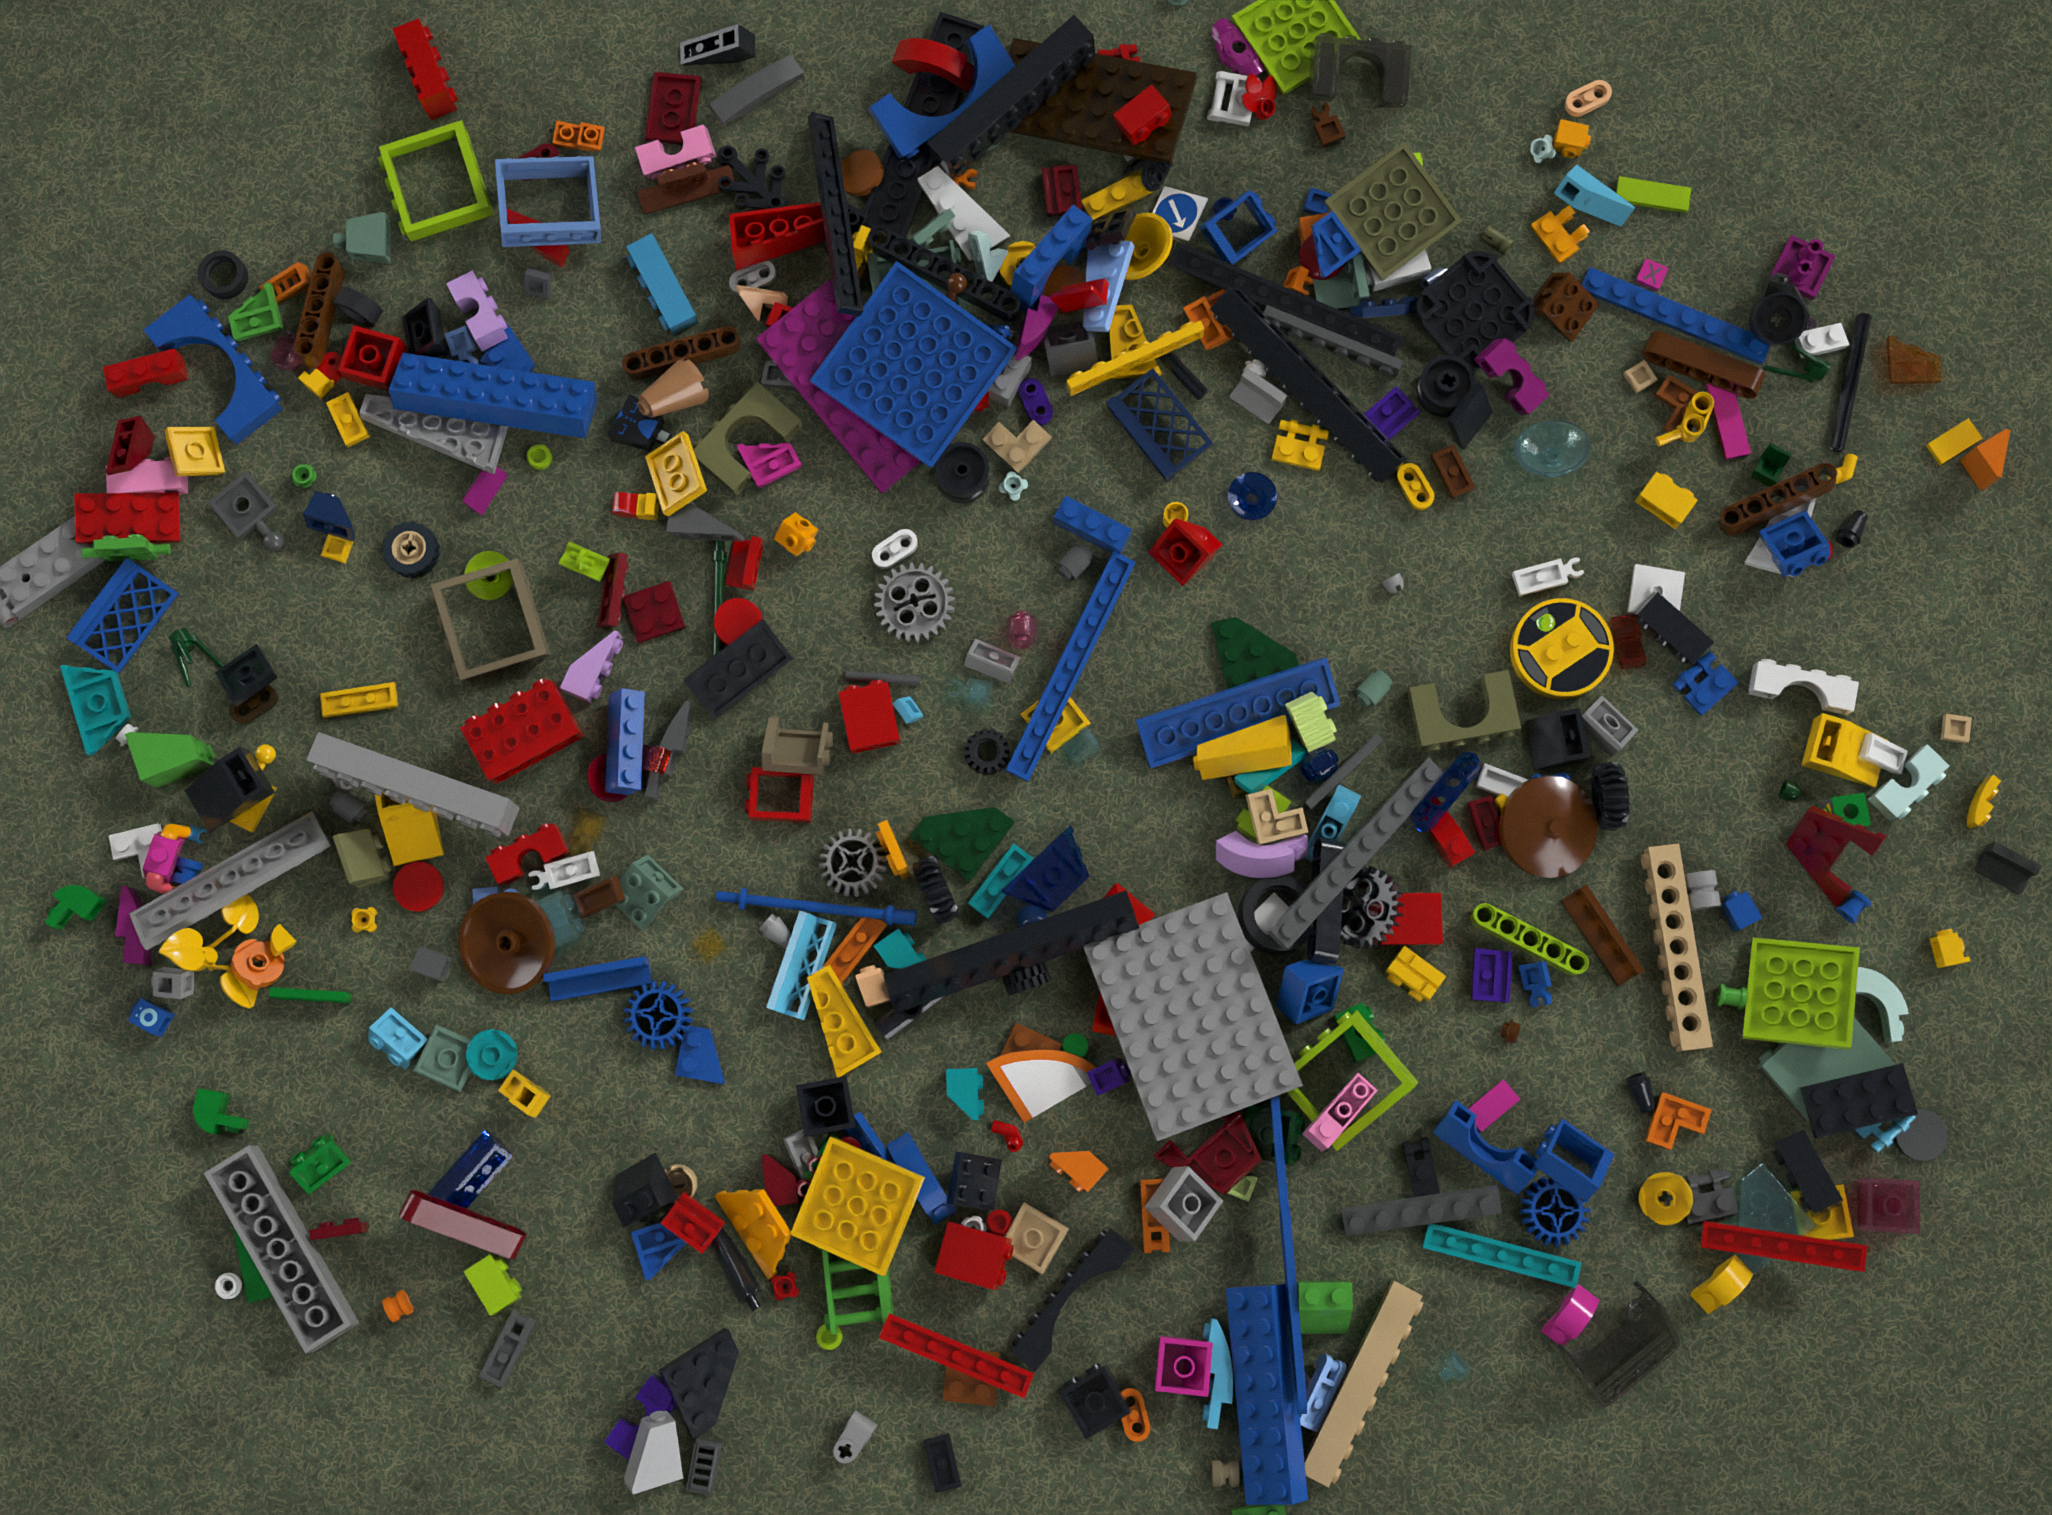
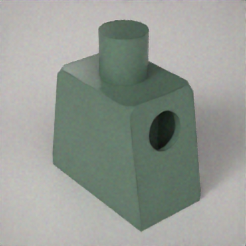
M385 212L350 218L346 221V233L333 234L334 247L346 248V252L352 260L391 264V220Z

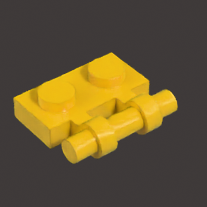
M1281 420L1279 429L1288 431L1287 437L1277 435L1271 460L1320 471L1325 446L1316 444L1317 438L1327 440L1329 430L1321 429L1319 425L1313 424L1308 426L1299 424L1297 420ZM1295 433L1310 436L1309 441L1294 439Z

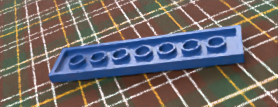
M1323 657L1136 719L1135 722L1149 767L1154 768L1196 754L1197 745L1282 715H1286L1288 723L1292 722L1285 704L1309 692H1313L1317 697L1321 696L1327 706V710L1341 706L1327 658Z

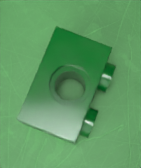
M1363 1002L1332 1016L1338 1027L1339 1024L1336 1021L1347 1012L1352 1015L1355 1011H1358L1386 1043L1380 1029L1376 1030L1372 1023V1020L1375 1018L1368 1005L1364 1006ZM1352 1025L1341 1036L1354 1063L1376 1052L1365 1039H1360L1355 1035V1027Z

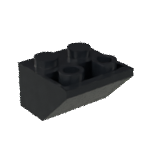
M1580 708L1553 712L1524 722L1534 771L1583 763L1590 758Z

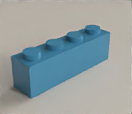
M651 233L626 246L630 254L626 258L632 270L638 269L640 275L637 276V279L643 290L648 288L651 296L647 298L653 309L659 308L662 316L658 318L664 330L670 329L672 335H675L699 323L653 234Z

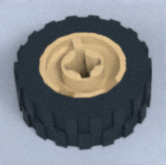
M411 521L410 523L402 522L400 525H395L391 531L387 532V536L383 540L382 552L384 553V560L394 572L402 577H422L427 572L432 571L434 565L438 563L440 545L437 542L436 536L421 523L417 524ZM414 546L416 550L410 552L409 555L407 551L408 548Z

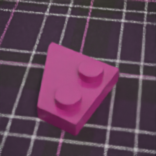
M767 443L759 444L758 446L737 445L758 489L802 467L791 443H778L777 445Z

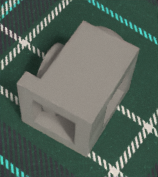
M168 967L153 971L151 979L153 996L183 999L192 995L194 991V971Z

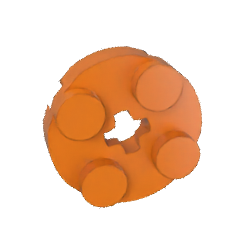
M249 939L238 945L234 952L230 968L234 976L240 982L247 985L249 989L258 990L261 987L271 986L279 980L282 974L284 955L282 953L275 957L270 950L269 941L263 943L256 942L257 939ZM252 960L262 961V967L254 966Z

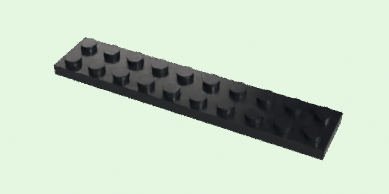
M940 12L929 40L945 44L968 56L966 61L973 64V58L966 40L985 26ZM917 72L904 108L921 116H944L955 111L962 89L939 75L929 72ZM925 142L918 146L919 152L909 159L906 156L899 159L889 144L882 162L884 165L882 181L878 187L875 186L871 190L872 192L863 211L870 216L866 227L872 230L875 227L882 226L907 238L924 193L917 179L931 171L935 164Z

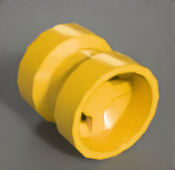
M1172 502L1166 506L1163 514V524L1166 528L1175 518L1184 521L1188 520V509L1184 504Z

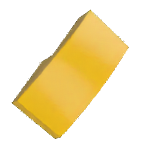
M1991 775L1983 780L1972 799L1967 816V827L1970 829L1984 826L1991 818L1989 812L1994 806L1988 801L1998 793L1999 790L1996 787L2001 782L1995 775Z

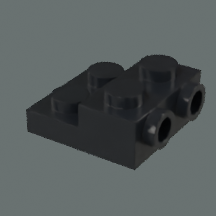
M1099 1363L1085 1370L1087 1373L1086 1377L1081 1380L1077 1376L1063 1383L1065 1389L1059 1392L1085 1439L1132 1412L1107 1364L1102 1367Z

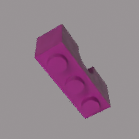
M1506 338L1495 339L1474 360L1489 378L1500 377L1507 371L1512 376L1513 385L1504 398L1519 415H1529L1550 395L1545 389L1546 385L1540 378L1535 377L1531 371L1530 364L1517 354V349L1510 340Z

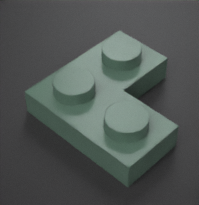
M950 208L945 210L907 239L922 247L927 246L934 240L932 235L935 232L939 231L941 234L952 225L950 220L955 217V214Z

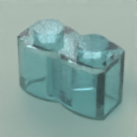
M560 890L536 901L548 916L553 927L555 950L583 938L581 932L585 931L580 918H575L571 909L575 908V905L569 894L565 895Z

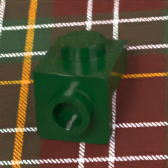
M1770 443L1760 456L1751 477L1769 487L1775 485L1785 465L1790 460L1791 453Z

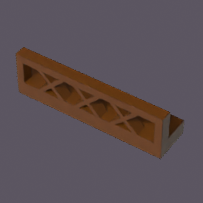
M1587 884L1560 901L1617 987L1645 971Z

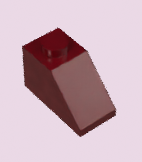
M762 1155L765 1189L774 1206L801 1203V1196L795 1189L798 1177L771 1155ZM804 1186L800 1188V1192H804Z

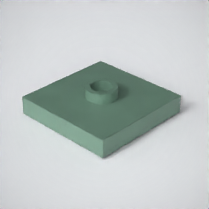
M436 1024L413 1071L461 1092L471 1072L465 1057L470 1039Z

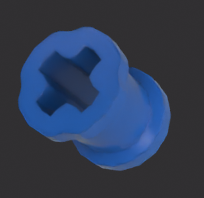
M1852 890L1848 900L1843 906H1838L1836 911L1845 920L1855 924L1858 915L1865 907L1868 908L1871 902L1862 893Z

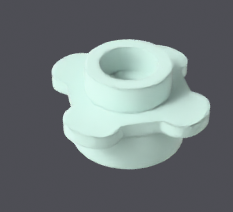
M1545 135L1544 138L1532 141L1531 153L1534 156L1535 162L1541 163L1543 159H1551L1555 156L1556 151L1552 146V136Z
M1009 472L1004 482L999 484V491L1008 494L1011 500L1016 501L1020 498L1021 492L1027 489L1028 482L1016 475L1015 472Z

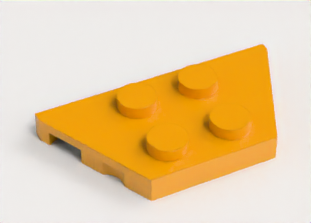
M754 1189L751 1192L747 1190H738L736 1192L723 1190L714 1195L767 1280L777 1274L776 1266L778 1261L784 1256L785 1245L790 1240L791 1231L765 1190Z

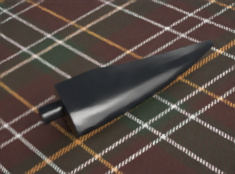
M721 1228L713 1239L712 1245L739 1304L747 1301L753 1312L761 1307L756 1295L763 1291L743 1256L725 1230Z

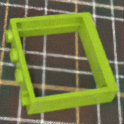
M462 120L379 146L381 156L378 157L382 170H386L388 175L385 178V183L389 192L394 194L395 199H392L391 202L396 214L399 213L401 221H398L402 235L406 234L411 241L494 215L468 131ZM457 137L478 203L412 224L392 158Z
M1355 1011L1352 1015L1347 1012L1336 1021L1339 1026L1333 1031L1327 1028L1317 1037L1320 1042L1314 1047L1308 1044L1298 1053L1301 1058L1294 1063L1298 1071L1353 1025L1401 1081L1397 1087L1344 1129L1332 1143L1336 1151L1418 1084L1415 1077L1358 1011ZM1298 1088L1287 1092L1313 1122L1320 1113Z

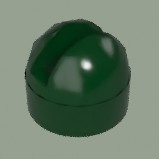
M1786 779L1782 783L1778 797L1786 801L1796 800L1800 795V788L1795 782Z

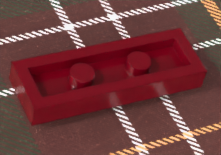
M621 552L608 555L610 562L605 572L597 624L599 628L609 629L617 627L621 619L620 605L625 594L624 578L629 567L627 562L628 554Z

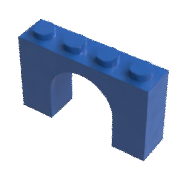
M1075 205L1069 208L1014 271L1011 292L1019 297L1020 309L1025 313L1028 308L1033 310L1037 305L1041 294H1044L1046 282L1060 259L1062 258L1072 265L1086 248V238L1089 235L1093 218Z

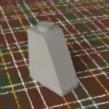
M656 1411L651 1413L650 1416L641 1419L624 1476V1483L632 1494L683 1479L676 1422L668 1411Z

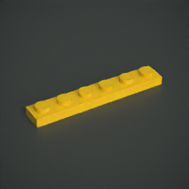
M1201 320L1193 323V321L1185 323L1176 332H1165L1158 337V340L1151 343L1145 341L1136 346V349L1131 352H1120L1113 357V360L1106 363L1100 361L1086 372L1078 371L1073 373L1066 382V389L1069 395L1073 396L1203 338L1205 328Z

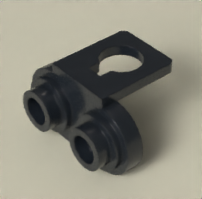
M1134 157L1126 167L1124 175L1128 176L1142 171L1141 180L1143 186L1147 191L1153 192L1160 189L1172 165ZM1140 161H1143L1142 163L1134 167L1135 164H1137Z

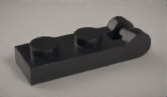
M1428 1137L1420 1138V1141L1413 1143L1410 1140L1402 1142L1413 1196L1439 1194L1440 1189ZM1422 1151L1424 1159L1415 1161L1413 1153Z

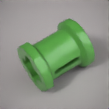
M1722 983L1718 985L1716 1006L1721 1007L1724 1004L1735 1006L1738 1010L1745 1008L1747 988L1725 987V984Z

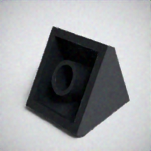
M426 298L402 316L409 354L428 357L448 355L440 309L432 298Z
M847 1076L796 1085L804 1137L833 1133L856 1127Z

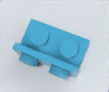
M392 1008L369 1027L368 1032L370 1044L377 1050H383L391 1063L395 1066L400 1065L403 1069L409 1067L410 1060L426 1046L428 1041L422 1033Z

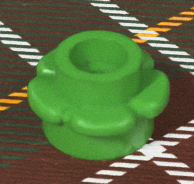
M298 465L292 472L293 482L296 486L308 488L312 486V482L316 481L317 474L310 465Z

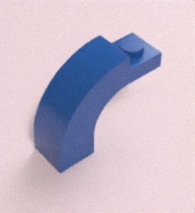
M909 1132L886 1145L896 1165L925 1177L917 1200L934 1225L957 1212L953 1204L947 1203V1194L936 1179Z

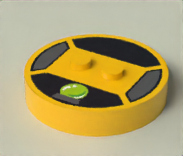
M1567 598L1547 600L1531 608L1515 627L1510 643L1511 661L1521 681L1535 693L1557 700L1576 698L1592 690L1607 674L1614 653L1611 631L1601 615L1585 603Z

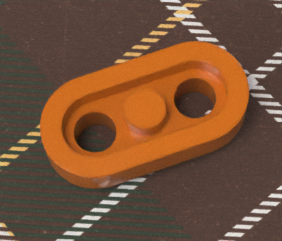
M1125 1388L1121 1391L1125 1399L1128 1396L1134 1397L1135 1404L1129 1406L1132 1412L1121 1418L1126 1436L1132 1441L1140 1442L1145 1440L1150 1433V1423L1144 1400L1137 1389ZM1135 1422H1139L1142 1425L1140 1432L1132 1430V1425Z

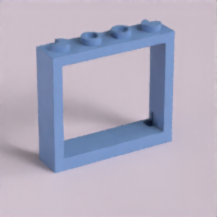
M593 156L495 159L502 247L601 243ZM587 177L591 221L508 224L504 180Z

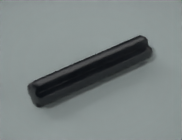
M1172 351L1158 357L1198 400L1208 393V389Z

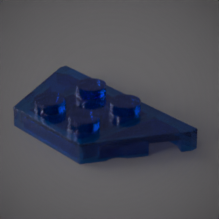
M1071 825L1021 871L1002 892L1054 912L1090 876L1086 865L1082 862V853L1080 847L1076 845L1073 836L1074 830Z

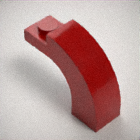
M909 38L899 41L892 63L908 74L917 72L933 73L949 80L967 93L970 92L972 87L974 65L966 61L968 56L945 44L927 39Z

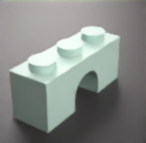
M1928 744L1919 748L1904 763V767L1912 777V783L1909 788H1904L1893 779H1890L1868 798L1889 821L1895 818L1901 820L1911 811L1908 806L1914 801L1917 803L1929 793L1926 789L1932 783L1937 785L1946 776L1944 771L1949 765Z

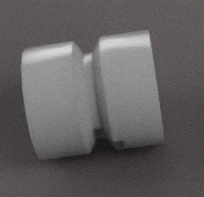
M1715 870L1684 874L1686 888L1689 891L1690 911L1712 909L1721 906L1719 892L1714 890L1718 885Z

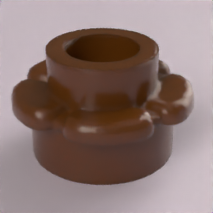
M1511 1019L1509 1023L1504 1022L1501 1037L1505 1038L1506 1044L1508 1042L1516 1044L1521 1024L1513 1022L1514 1019Z

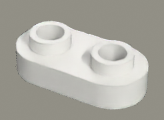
M902 529L875 546L872 551L874 564L881 569H889L914 553L918 546L915 533L908 529ZM903 540H909L910 545L908 547L901 546V542ZM883 553H887L890 557L888 560L883 561L880 559V556Z

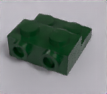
M1253 1106L1251 1109L1247 1108L1245 1124L1261 1159L1275 1163L1271 1108ZM1280 1110L1285 1165L1294 1166L1295 1161H1299L1301 1156V1146L1298 1145L1299 1135H1302L1305 1131L1306 1122L1302 1120V1114Z

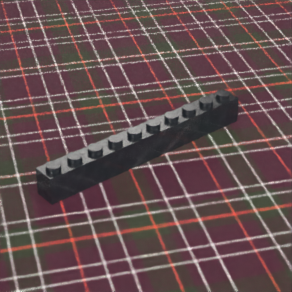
M1237 285L1229 287L1210 308L1214 313V318L1231 330L1232 337L1238 342H1243L1249 348L1248 353L1265 364V370L1282 382V387L1286 392L1294 394L1300 400L1299 404L1307 412L1311 411L1317 417V423L1322 428L1328 429L1334 435L1333 439L1340 446H1345L1351 452L1350 456L1355 462L1363 464L1368 469V475L1374 481L1384 483L1408 460Z
M1125 890L884 974L883 976L895 1012L898 1013L1058 956L1080 950L1084 945L1091 942H1103L1108 937L1139 929V925Z

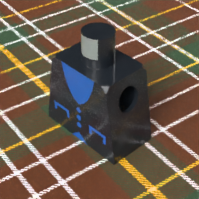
M629 394L608 433L611 440L650 452L654 442L663 445L672 438V433L662 429L665 423L663 417L659 415L650 418L647 415H643L637 406L639 399Z

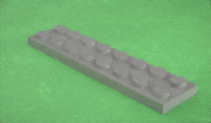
M313 811L131 912L130 917L142 946L148 950L160 944L173 933L208 917L215 911L231 904L236 899L254 891L259 886L275 879L282 873L330 847L331 845Z

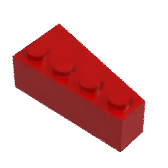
M418 18L392 28L403 57L406 58L405 64L418 93V99L430 120L456 111L455 102L459 100L454 88H449L446 83L450 78L444 66L440 68L438 61L442 60L437 47H432L430 40L434 38L428 25L423 26Z
M820 202L729 214L731 245L736 270L824 242L826 239Z

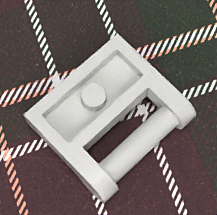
M1224 71L1216 73L1215 81L1217 83L1212 107L1208 110L1207 114L1208 120L1223 121L1249 127L1252 112H1249L1244 107L1241 97L1244 93H1247L1245 89L1247 76ZM1226 84H1233L1228 111H1223L1221 106Z

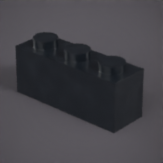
M1653 591L1633 613L1638 618L1635 622L1645 631L1650 628L1656 634L1654 639L1665 648L1669 645L1675 651L1673 656L1683 664L1688 662L1694 665L1714 643L1711 638L1658 592Z
M1804 1129L1775 1142L1776 1150L1773 1151V1155L1780 1166L1785 1165L1789 1173L1785 1175L1792 1189H1798L1801 1198L1798 1200L1805 1213L1810 1212L1812 1217H1815L1842 1204V1197Z

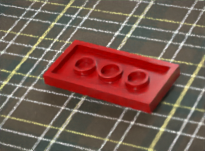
M179 492L74 494L76 544H94V540H101L103 536H116L118 539L128 538V535L132 534L143 535L150 543L181 542Z

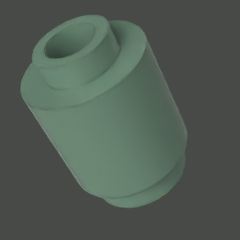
M1377 670L1375 673L1372 672L1356 689V698L1365 707L1369 705L1375 707L1390 690V685L1393 682L1381 670Z

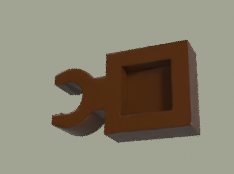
M1323 102V113H1318L1314 106L1311 107V117L1318 121L1314 123L1313 128L1322 148L1345 140L1346 137L1337 115L1329 116L1330 107L1327 102Z

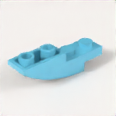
M1210 1318V1323H1205L1203 1339H1207V1342H1213L1210 1371L1213 1374V1378H1210L1209 1405L1204 1404L1202 1420L1206 1421L1207 1428L1218 1429L1221 1402L1232 1404L1233 1370L1224 1333L1217 1319Z

